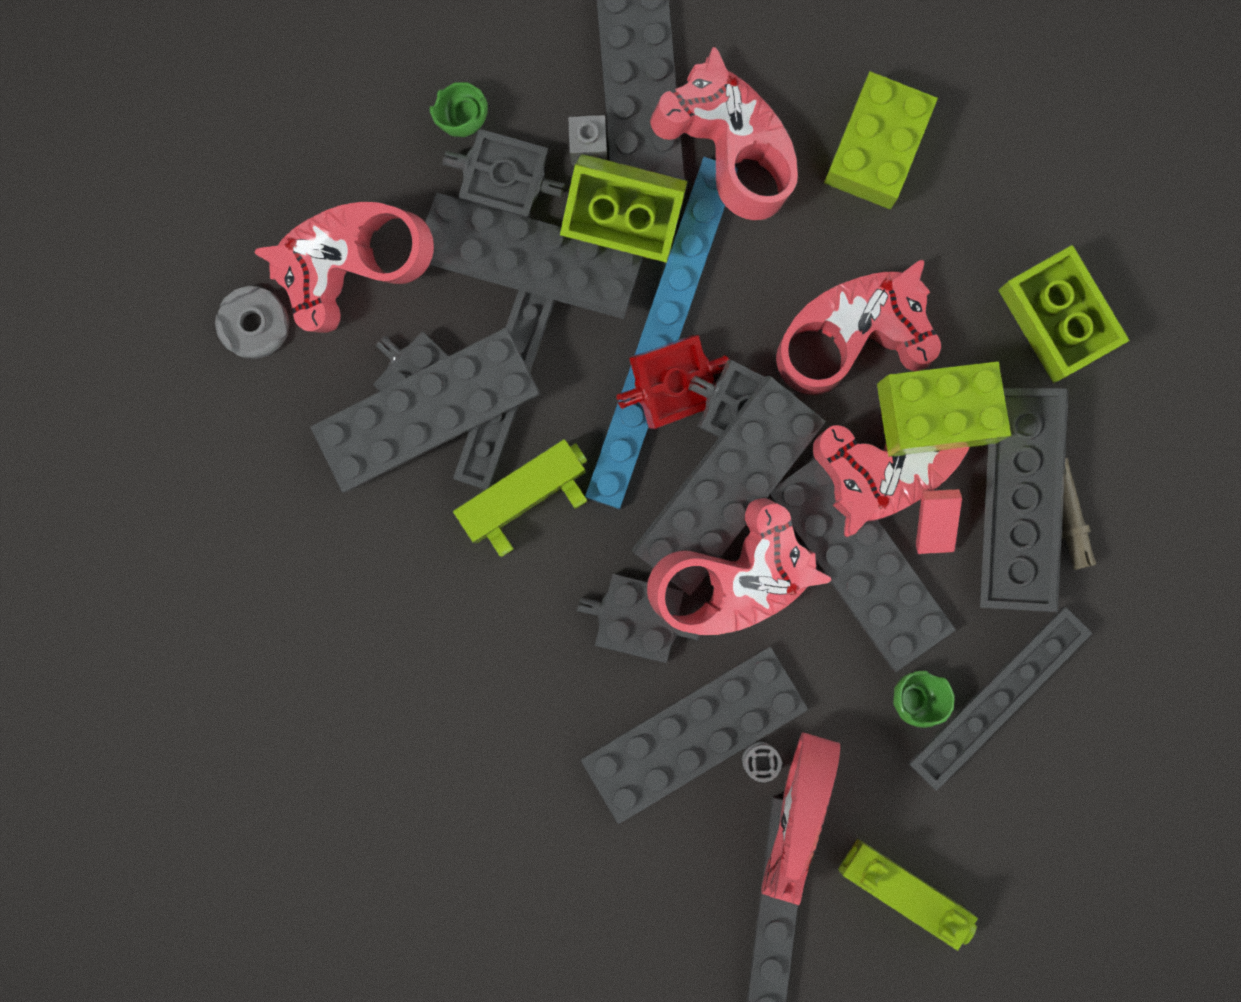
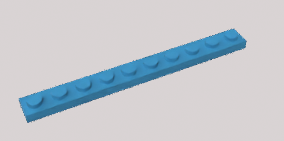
M706 157L702 160L635 355L675 342L680 338L725 208L717 192L715 160ZM630 367L622 393L635 388V377L632 367ZM640 402L621 409L617 404L585 498L620 510L648 430L644 409Z

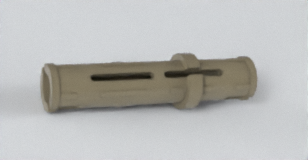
M1065 458L1063 531L1061 539L1065 538L1073 566L1072 569L1076 570L1097 565L1094 559L1088 532H1091L1090 526L1085 525L1069 466V459Z

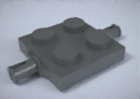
M479 129L474 146L467 156L446 150L445 157L443 158L444 166L463 170L464 180L459 199L530 218L534 202L541 192L559 198L562 197L565 183L545 178L544 168L549 149L543 146Z
M421 332L409 346L401 350L387 336H384L381 339L383 343L378 342L376 348L391 361L387 370L373 385L379 391H382L447 358L449 355L424 332Z
M732 360L727 361L720 378L714 385L695 375L691 380L695 384H689L688 389L707 398L706 408L697 427L719 438L766 377Z
M612 574L608 593L602 602L580 597L579 603L593 606V608L578 605L577 612L598 616L599 631L595 646L667 663L671 644L677 636L696 641L699 640L700 635L680 631L672 627L653 610L647 594L648 582ZM667 587L665 592L666 607L670 614L680 616V606L684 591Z

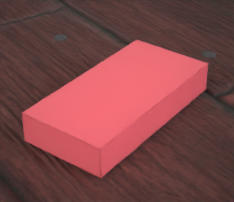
M960 489L922 491L916 538L918 554L955 551L962 503Z

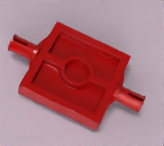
M692 335L629 357L635 377V388L617 394V400H623L618 402V405L621 409L640 402L644 409L648 427L654 429L704 411L707 398L689 390V384H695L691 382L695 375L713 384V375L721 373L726 365L725 363L730 359L724 355L709 361L703 353L699 335Z

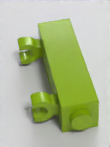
M564 439L454 510L453 513L473 543L477 544L488 537L499 556L503 557L514 548L500 528L560 489L564 491L575 509L587 502L574 481L586 473L582 464L586 463L587 459L576 443L569 446Z
M858 838L838 868L845 878L957 951L962 944H968L976 932L977 926L975 923L978 918L969 910Z

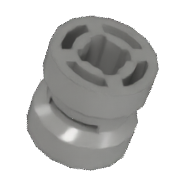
M766 742L751 744L745 749L742 756L745 771L755 781H772L781 771L782 761L779 753Z

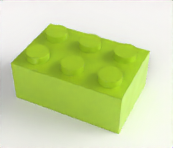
M869 71L824 184L891 210L898 199L938 98Z
M581 154L574 167L560 235L667 263L688 181Z
M1073 245L1009 280L998 290L1053 384L1130 341Z
M999 362L889 374L877 383L888 457L996 444L1011 436Z

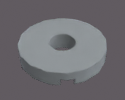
M255 286L235 289L224 297L220 304L221 307L215 319L218 338L228 350L242 358L258 359L269 356L281 347L288 336L290 321L287 308L275 294L266 289ZM252 313L259 314L261 317L260 327L256 331L247 332L243 326L245 317Z

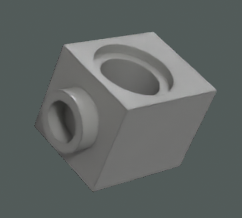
M605 115L568 117L571 164L575 165L581 154L607 160Z

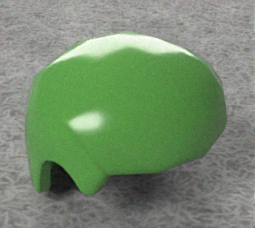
M455 82L444 90H439L435 105L430 106V113L435 124L453 137H467L476 133L485 122L488 111V103L484 94L479 88L469 82Z
M928 671L909 673L901 677L894 688L893 706L900 718L912 726L927 728L946 722L954 711L955 695L947 679L928 673Z

